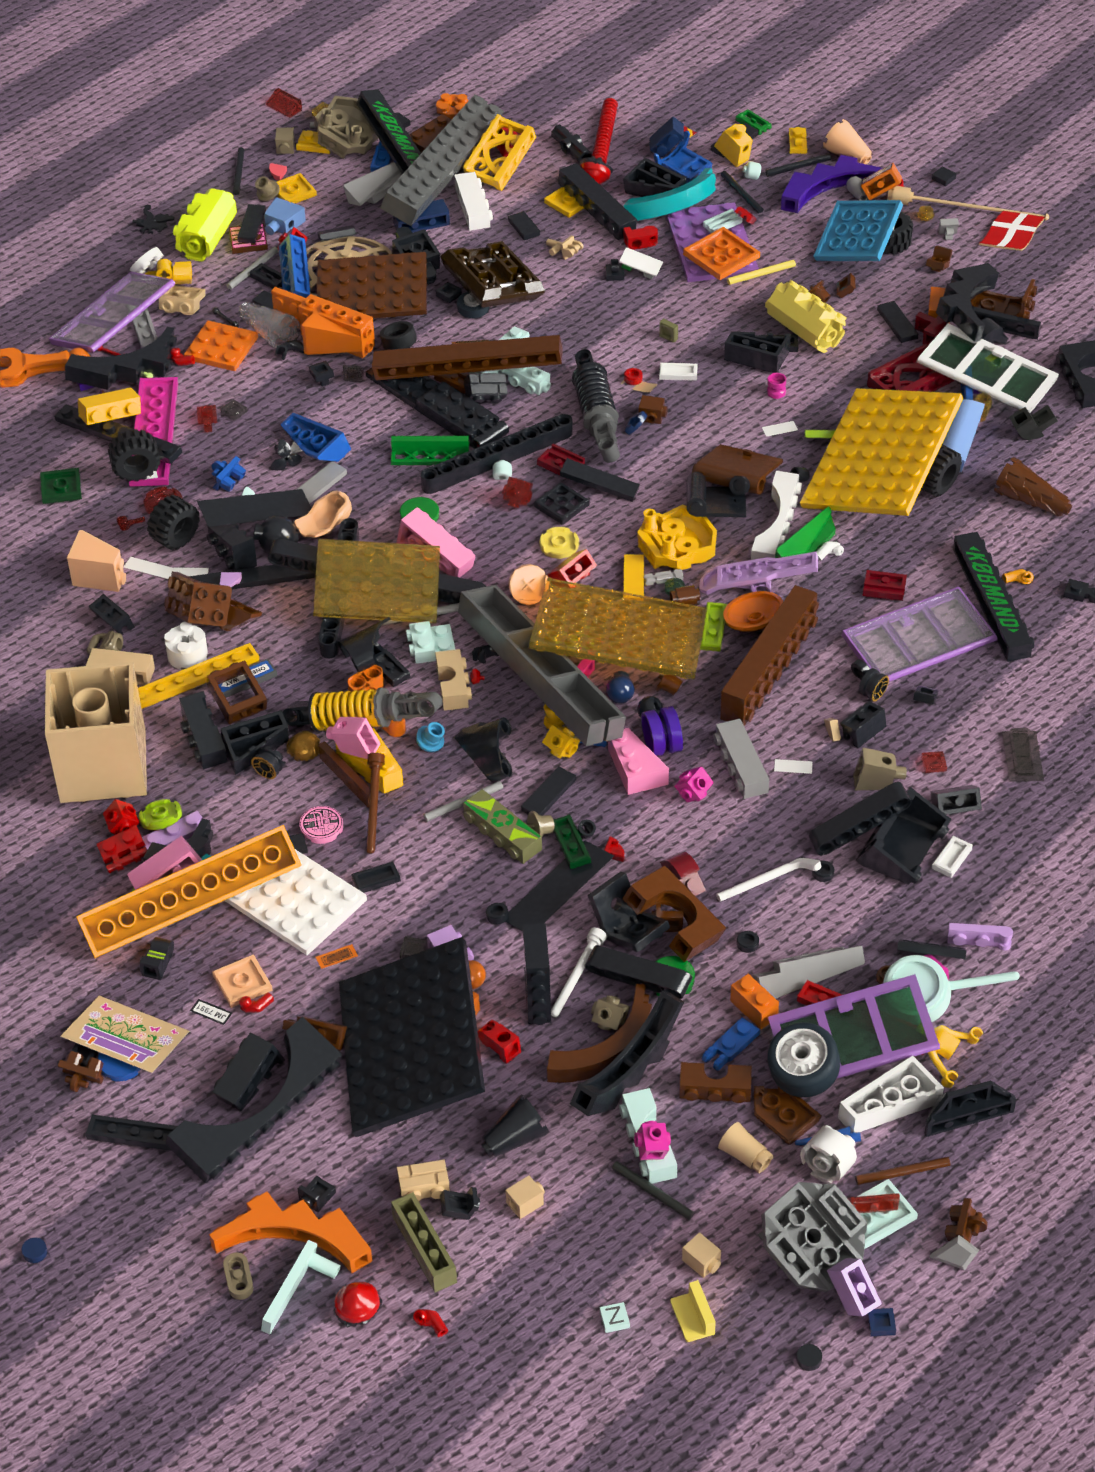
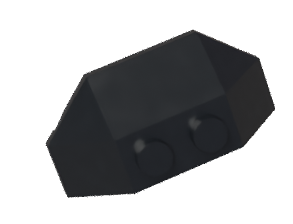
M991 1080L976 1085H968L955 1091H947L938 1096L926 1120L924 1134L926 1137L1013 1113L1016 1097Z

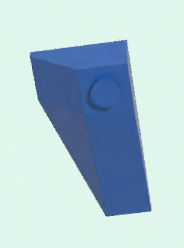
M292 413L280 424L306 455L315 459L339 462L351 450L343 432L296 413Z

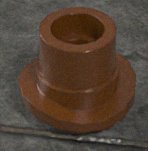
M821 280L814 287L811 286V290L808 292L816 295L823 303H826L831 295L823 287L824 281Z
M669 666L664 676L661 674L658 676L661 682L655 688L656 692L661 689L674 696L683 680L672 672L673 667Z

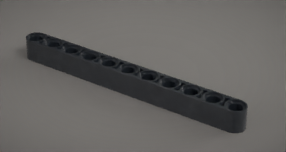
M275 539L268 554V561L276 566L451 604L460 602L462 591L486 587L485 584L478 581L284 539Z

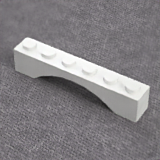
M776 471L772 482L771 497L778 507L779 515L770 528L755 537L751 550V560L765 557L775 558L776 549L786 541L784 534L789 533L790 522L788 521H792L794 509L792 508H796L798 502L796 494H800L802 483L799 482V474Z

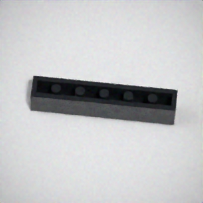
M577 163L559 169L558 184L560 187H564L571 197L574 196L580 206H583L617 240L623 239V228L631 227V230L636 229L637 219Z

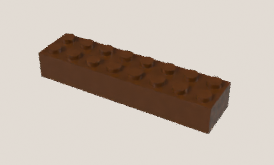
M797 585L790 591L721 691V720L728 722L741 719L744 726L747 721L751 722L756 708L762 706L764 696L770 694L775 680L778 681L780 679L783 668L789 666L792 655L797 654L799 651L800 643L806 641L809 630L816 626L818 621L816 612L819 607L816 592Z

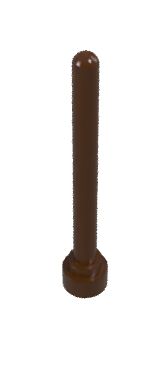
M369 753L367 764L371 769L366 851L369 854L375 852L380 769L385 765V755L382 753Z

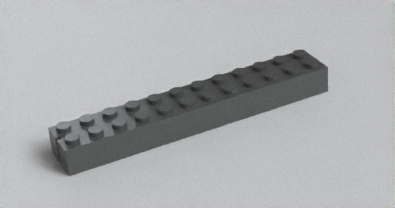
M474 94L386 192L380 208L412 226L454 178V175L461 170L464 162L471 156L473 148L480 142L482 134L489 128L491 120L497 114L502 117L504 111L496 105H488L486 100Z
M497 585L461 592L458 613L585 746L602 743L603 740L612 741L622 738L626 716Z

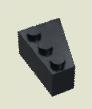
M644 158L623 178L625 193L639 197L663 193L687 184L686 177L647 158Z
M731 331L725 341L724 360L778 373L790 352L791 334L773 336V333H767V336L755 335V332Z
M201 691L179 698L183 718V721L180 722L183 734H188L186 736L190 749L194 748L193 755L196 763L200 762L204 770L228 761L226 748L218 727L214 725L211 718V709H207L205 693Z
M282 710L221 728V738L235 775L252 765L251 760L263 746H270L271 750L274 751L289 741L288 725Z

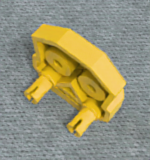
M683 504L664 514L656 513L654 509H646L643 512L644 521L637 532L638 548L643 552L654 569L668 566L684 570L691 568V564L703 563L715 556L717 530L707 517L692 516L687 511V506Z

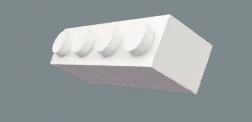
M475 172L454 175L455 190L469 231L490 228V221L493 220L492 211L489 210L488 200L485 199V191L481 189L480 178H477Z

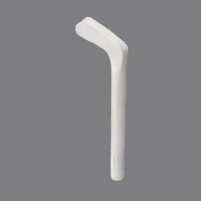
M796 859L717 893L716 897L719 902L724 901L794 869L806 868L817 871L821 868L820 860Z

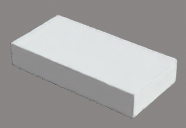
M660 363L659 380L697 381L698 364Z
M952 836L932 864V869L952 878L972 850V844Z

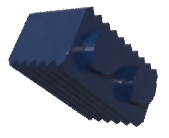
M671 117L649 138L650 151L657 153L660 158H663L665 154L670 152L672 147H675L679 141L684 139V124L675 117Z

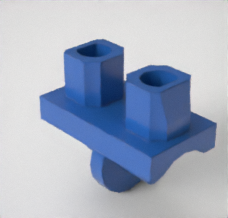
M235 456L228 465L226 461H215L212 464V475L216 477L217 481L213 489L218 491L220 488H223L230 492L236 484V481L230 477L233 476L240 481L245 476L246 470L239 465L240 458Z

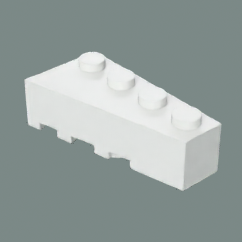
M911 1056L841 1101L838 1119L846 1127L850 1126L851 1133L861 1132L934 1106L938 1096L943 1094L944 1087L914 1056Z

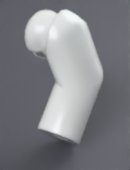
M827 541L816 553L818 559L822 561L827 554L840 556L844 548L838 542Z

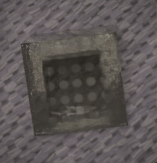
M343 365L344 380L362 382L364 377L362 366Z

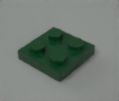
M79 468L40 472L43 504L82 499Z

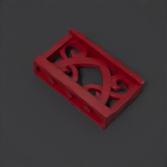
M924 344L868 373L867 386L881 390L934 392L953 382L954 379L917 363L919 356L928 347L927 344ZM935 353L929 357L945 366L956 369L953 364H947ZM902 372L920 373L919 380L915 382L900 381V376Z

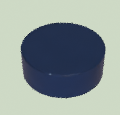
M30 1238L22 1245L23 1257L29 1263H38L47 1255L46 1243L41 1238Z

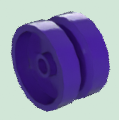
M673 706L660 708L659 714L655 710L642 712L641 726L645 745L656 756L664 755L665 749L669 753L682 751V730L678 715Z

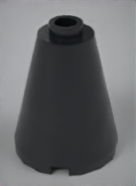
M521 1094L483 1135L482 1139L484 1142L481 1146L488 1156L493 1154L497 1157L544 1137L549 1133L546 1125L541 1126L539 1122H541L542 1118L528 1099H524Z

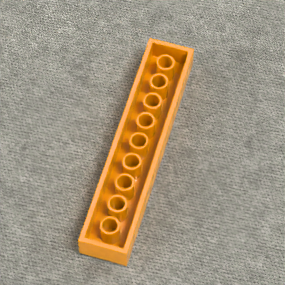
M284 825L76 916V919L95 959L302 865Z

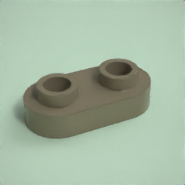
M231 1253L223 1261L228 1290L234 1299L243 1300L248 1298L254 1289L248 1260L242 1253ZM235 1266L240 1267L239 1269L233 1270ZM239 1287H245L243 1290H237Z

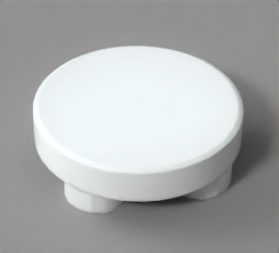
M155 247L141 256L131 266L130 271L144 274L145 269H153L157 261L164 255L158 247Z

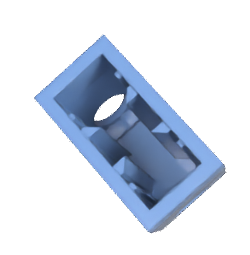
M278 197L274 199L264 215L265 231L269 235H273L276 231L287 233L293 227L297 228L306 221L305 208L303 206Z

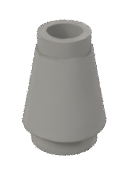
M854 176L847 181V190L858 201L867 200L868 197L861 187L862 179Z

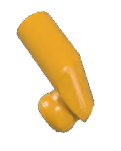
M1018 569L1002 574V579L1005 581V584L1013 581L1030 584L1033 580V574L1029 571Z

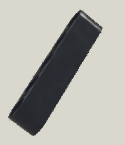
M894 782L811 830L809 838L818 855L830 854L906 810L912 801L901 782Z
M599 945L593 947L584 965L589 972L633 986L645 984L646 990L656 993L666 990L679 999L684 997L692 980V976L682 969Z

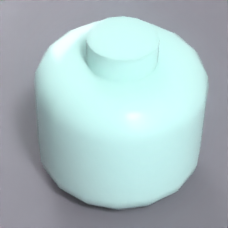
M752 161L744 165L742 172H744L745 178L757 180L761 173V165Z
M500 460L494 463L493 478L495 480H509L512 477V465L509 462Z

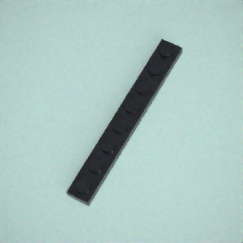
M67 404L54 415L55 420L59 423L112 442L114 437H118L117 434L120 432L125 433V430L133 431L132 428L111 420L87 425L79 417L78 408ZM154 437L161 461L172 464L183 452L181 446Z

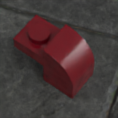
M919 312L915 318V329L923 333L922 344L929 346L948 323L939 315L934 318ZM947 338L936 349L937 351L945 345Z
M679 852L660 861L661 866H666L695 896L706 891L697 872L700 869L692 856L687 852Z

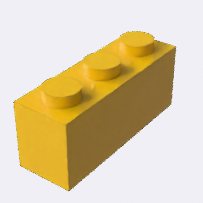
M126 388L79 398V417L87 425L141 414L140 396L132 388Z

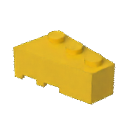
M372 728L381 743L376 753L385 755V765L380 769L379 790L385 794L403 786L402 769L376 730ZM335 743L336 753L355 772L361 774L370 783L371 769L367 764L368 759L343 753Z

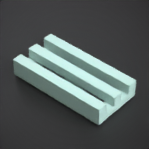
M730 209L703 221V227L710 233H713L722 227L726 229L742 223L743 218L741 216L738 217V214L734 213L733 209Z

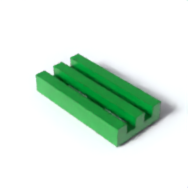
M748 109L735 116V121L740 124L746 123L757 129L758 135L772 128L771 123Z

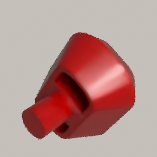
M476 668L470 673V680L473 685L478 684L480 680L485 678V676L480 675V671Z

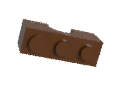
M681 1062L679 1098L689 1101L700 1099L712 1102H750L752 1066L728 1065V1072L725 1077L711 1079L705 1074V1063Z

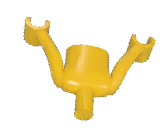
M920 1023L916 1032L927 1038L923 1025ZM943 1025L934 1028L940 1043V1049L928 1052V1055L942 1075L941 1084L944 1087L951 1088L954 1085L953 1081L958 1078V1074L955 1071H947L937 1054L949 1060L961 1041L959 1039H966L970 1044H976L979 1041L977 1037H981L983 1031L978 1027L972 1028L969 1033L954 1031Z

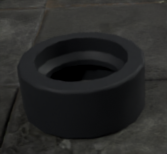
M407 321L391 323L380 331V339L385 350L409 348L417 340L413 324Z

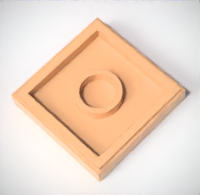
M254 954L212 971L216 983L231 1008L239 1005V1000L244 996L254 999L273 991L272 985Z

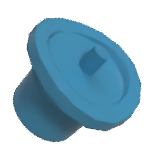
M432 722L428 726L419 728L416 734L418 746L427 752L439 751L445 742L443 737L445 733L444 727L440 723Z

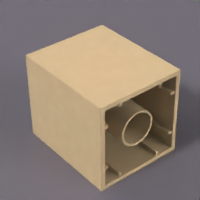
M133 662L46 670L45 736L60 803L147 795L146 730Z

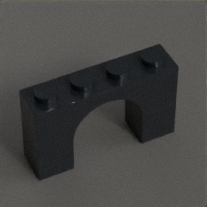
M1095 340L1059 346L1056 362L1057 365L1061 366L1063 376L1067 377L1069 388L1073 389L1076 401L1080 403L1082 408L1095 406V378L1081 372L1082 369L1095 367Z
M546 923L522 924L528 1024L543 1025L551 1023L550 965Z

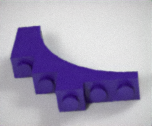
M840 155L835 167L817 163L812 175L794 172L782 194L781 210L798 213L803 205L818 194L833 188L847 186L846 183L851 177L857 176L864 179L882 168L858 163V158Z

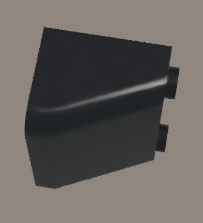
M911 787L906 790L912 801L911 805L906 810L878 825L856 858V861L863 867L908 885L911 882L915 884L920 879L922 867L919 865L937 838H944L948 833L949 828L947 826L952 820Z

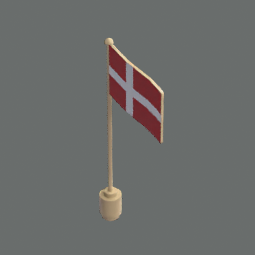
M895 186L890 189L887 200H901L902 204L907 206L909 202L912 203L913 199L1001 212L994 220L985 238L979 242V245L1022 251L1030 243L1040 224L1044 220L1049 219L1047 213L1046 215L914 196L911 188Z

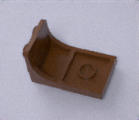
M1031 279L1025 294L1020 297L984 291L971 300V304L974 307L1029 319L1030 311L1033 312L1036 301L1033 300V297L1036 296L1038 286H1035L1036 280Z
M172 571L168 579V596L164 601L165 611L187 623L224 627L227 624L232 588L226 585L198 581L180 572Z

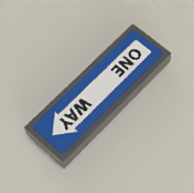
M268 658L249 666L258 684L278 676L277 670ZM244 675L218 685L225 698L251 688Z

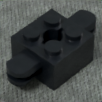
M409 227L398 228L396 230V239L392 240V254L426 252L427 285L434 283L437 277L436 270L440 269V253L425 229L412 233Z

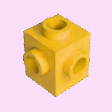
M551 725L542 743L551 749L550 753L554 756L570 758L577 751L581 740L568 727Z

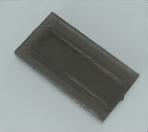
M1012 728L1010 731H1002L1009 782L1044 781L1036 731H1031L1028 728Z

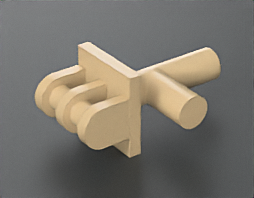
M572 235L564 242L547 239L546 245L552 247L549 250L550 255L554 256L562 250L564 260L573 257L574 254L583 249L582 242L574 240Z

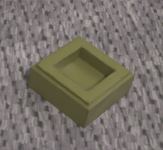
M663 318L659 323V336L668 341L676 342L678 340V325Z

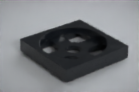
M561 482L534 502L535 508L562 525L590 505L587 498ZM573 498L579 503L576 506L570 503ZM548 499L554 502L549 507L545 505ZM565 501V504H559L558 502ZM560 508H561V509L564 508V509H566L568 512L565 513L564 515H561V514L557 513L556 511L559 510Z

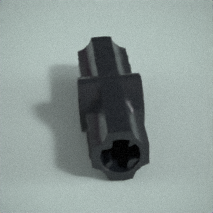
M560 124L556 125L551 131V136L560 144L565 154H571L578 162L583 158L592 157V152L583 145L582 139L578 134L572 135Z

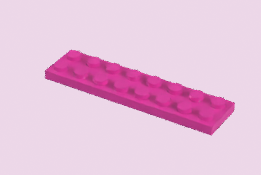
M177 377L140 378L138 395L140 396L141 414L136 415L134 429H138V431L144 430L154 437L173 443L178 391ZM160 460V465H158L157 469L158 478L139 479V481L131 480L129 481V486L169 485L170 464Z

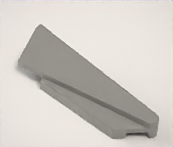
M395 162L344 184L343 187L348 203L361 206L365 202L375 204L384 198L386 192L402 175Z
M861 945L846 949L844 947H835L773 961L774 971L753 974V978L776 999L802 989L807 980L817 983L863 965L865 963L863 948Z

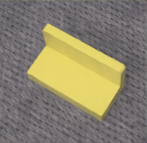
M699 1280L690 1282L688 1294L674 1297L670 1300L686 1342L715 1334V1319Z

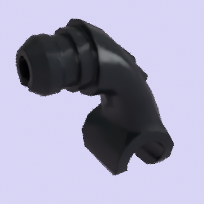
M300 340L286 341L277 346L274 355L280 354L282 355L281 359L285 360L287 351L296 350L304 353V347Z
M489 644L476 647L472 651L473 661L479 660L483 664L486 663L488 657L499 656Z

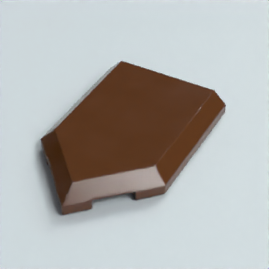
M754 1086V1116L788 1145L794 1143L817 1124L822 1117L820 1113L802 1098L792 1096L779 1087L778 1089L764 1088V1086Z

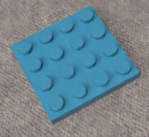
M901 200L837 201L813 256L815 260L880 261L903 207Z

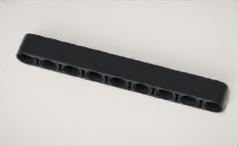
M560 414L426 468L421 472L422 491L427 494L436 493L492 470L494 463L500 460L512 462L568 439L573 435V419L568 414Z
M346 518L340 523L335 551L357 555L359 544L358 522L353 518ZM331 577L319 633L320 654L328 659L336 657L339 653L338 641L342 637L351 582Z

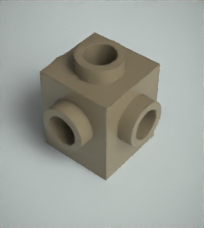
M607 995V997L598 999L593 1004L591 1014H593L592 1021L598 1023V1027L608 1031L611 1028L619 1030L626 1022L630 1006L620 1003V999Z

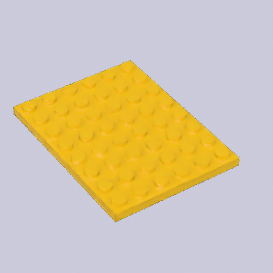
M856 388L800 501L801 507L820 510L830 507L834 511L908 516L963 400L961 393Z

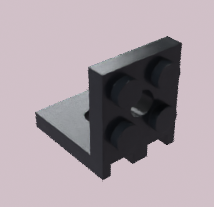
M620 871L588 894V898L600 929L607 935L606 940L638 952L645 949L653 940L661 937L664 932L670 929L668 920L644 911L638 915L623 900L631 885L627 874ZM616 897V904L614 907H611V902Z

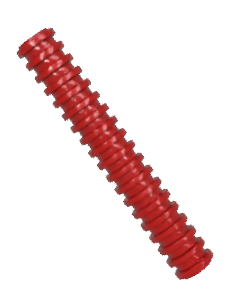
M607 98L603 102L592 154L596 159L601 157L605 164L608 158L618 107L617 101L613 98Z

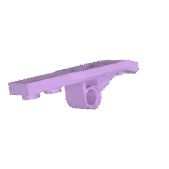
M816 552L781 558L765 557L716 566L702 576L699 589L707 595L718 590L733 587L750 589L752 592H771L772 579L818 572V555Z

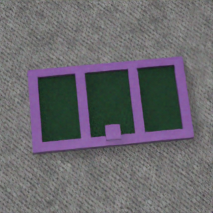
M916 974L768 1017L773 1036L783 1028L800 1022L816 1024L827 1030L835 1040L840 1056V1071L837 1079L940 1049V1043L932 1025Z

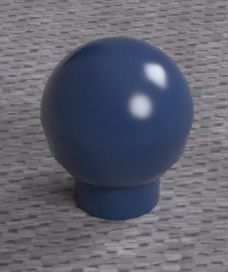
M617 671L606 685L608 698L618 704L628 702L635 692L633 681L625 671Z

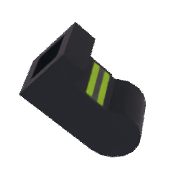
M158 937L152 940L150 949H148L145 956H142L139 962L142 976L157 980L162 979L174 951V941ZM149 968L155 969L156 972H150Z

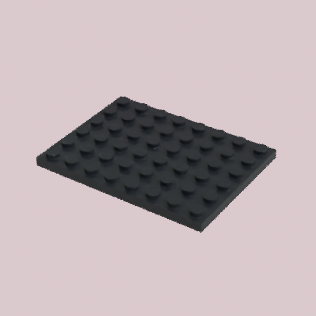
M463 937L339 982L342 1025L347 1026L344 1048L351 1126L355 1137L485 1092L467 944Z

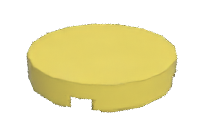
M554 527L546 530V533L540 536L539 545L541 551L546 556L562 559L570 557L578 550L579 538L569 528Z

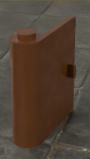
M720 444L694 464L692 473L700 472L705 476L706 482L729 487L730 480L734 476L742 475L750 482L748 492L760 495L765 487L766 476L781 465L783 459Z

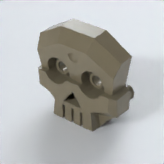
M334 96L328 108L322 109L315 116L314 126L318 132V144L326 147L329 151L332 150L331 152L337 153L343 159L347 154L351 153L365 155L371 149L372 143L378 140L377 135L356 105L358 99Z

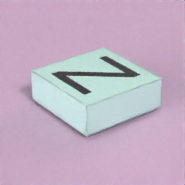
M624 1302L600 1307V1315L605 1333L630 1328Z

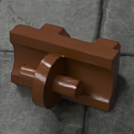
M70 1051L65 1061H59L58 1067L62 1068L63 1073L68 1074L65 1077V1082L70 1083V1090L78 1092L80 1087L87 1089L89 1082L84 1080L102 1084L104 1078L101 1072L104 1063L101 1060L90 1057L85 1068L80 1066L84 1057L77 1052Z
M964 1198L962 1205H951L950 1219L952 1222H958V1225H946L945 1236L948 1241L960 1235L970 1243L972 1235L978 1236L979 1232L986 1231L988 1222L982 1218L983 1214L981 1212H976L971 1207V1198Z

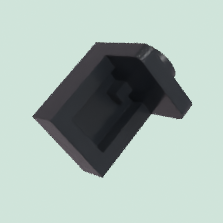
M317 1175L307 1187L300 1185L297 1188L299 1201L304 1200L309 1208L316 1212H319L336 1193L335 1186Z
M471 1187L466 1194L443 1190L440 1194L442 1216L469 1220L474 1212L479 1209L480 1198L477 1197L476 1187Z

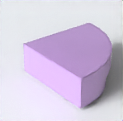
M221 572L220 585L230 587L238 585L242 579L241 572Z

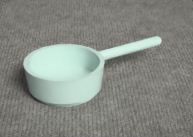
M910 955L897 960L890 966L885 974L883 983L916 974L931 1022H933L946 1011L951 999V990L1015 981L1019 979L1020 975L1018 972L1013 971L948 981L944 970L937 962L925 956ZM910 987L882 995L884 1006L891 1016L915 1026H919L920 1023L922 1024Z

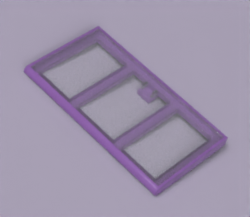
M129 272L49 338L50 343L70 349L83 348L89 353H94L171 289L175 282L168 278Z
M960 587L855 625L842 632L843 638L858 659L864 661L870 669L875 668L880 674L887 675L889 682L997 641L994 631Z

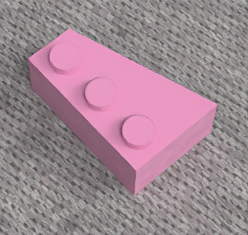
M624 728L622 738L608 741V750L628 795L669 785V768L629 728Z
M180 836L127 875L134 889L137 890L203 860L188 842Z

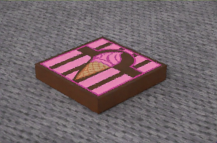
M264 223L261 225L256 243L238 242L237 237L241 226L229 227L232 254L268 250Z

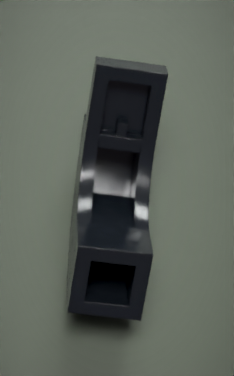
M202 818L191 838L187 840L188 844L200 858L206 853L208 855L211 853L210 842L213 838V830H211L210 820ZM152 842L143 857V861L145 862L167 845Z

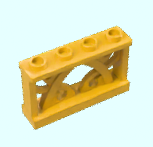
M497 114L491 120L487 131L482 134L478 145L473 148L469 159L464 162V172H475L481 182L502 191L536 138L534 128L528 125H521ZM502 127L509 129L508 135L505 134L504 130L501 134L498 133ZM513 131L520 133L521 135H513ZM505 143L508 156L497 158L492 162L490 149ZM479 163H482V165L479 166V169H483L487 166V168L483 171L475 170ZM491 171L492 174L495 175V176H494V177L489 176V175H487V173H489V172Z

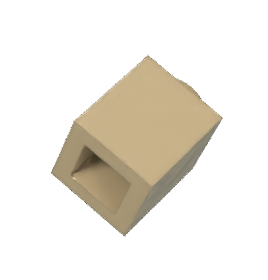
M530 1176L525 1177L505 1190L506 1203L519 1219L544 1205L543 1194H545L542 1185L538 1181L535 1182Z
M699 1232L682 1247V1261L704 1278L709 1273H715L720 1267L721 1250Z

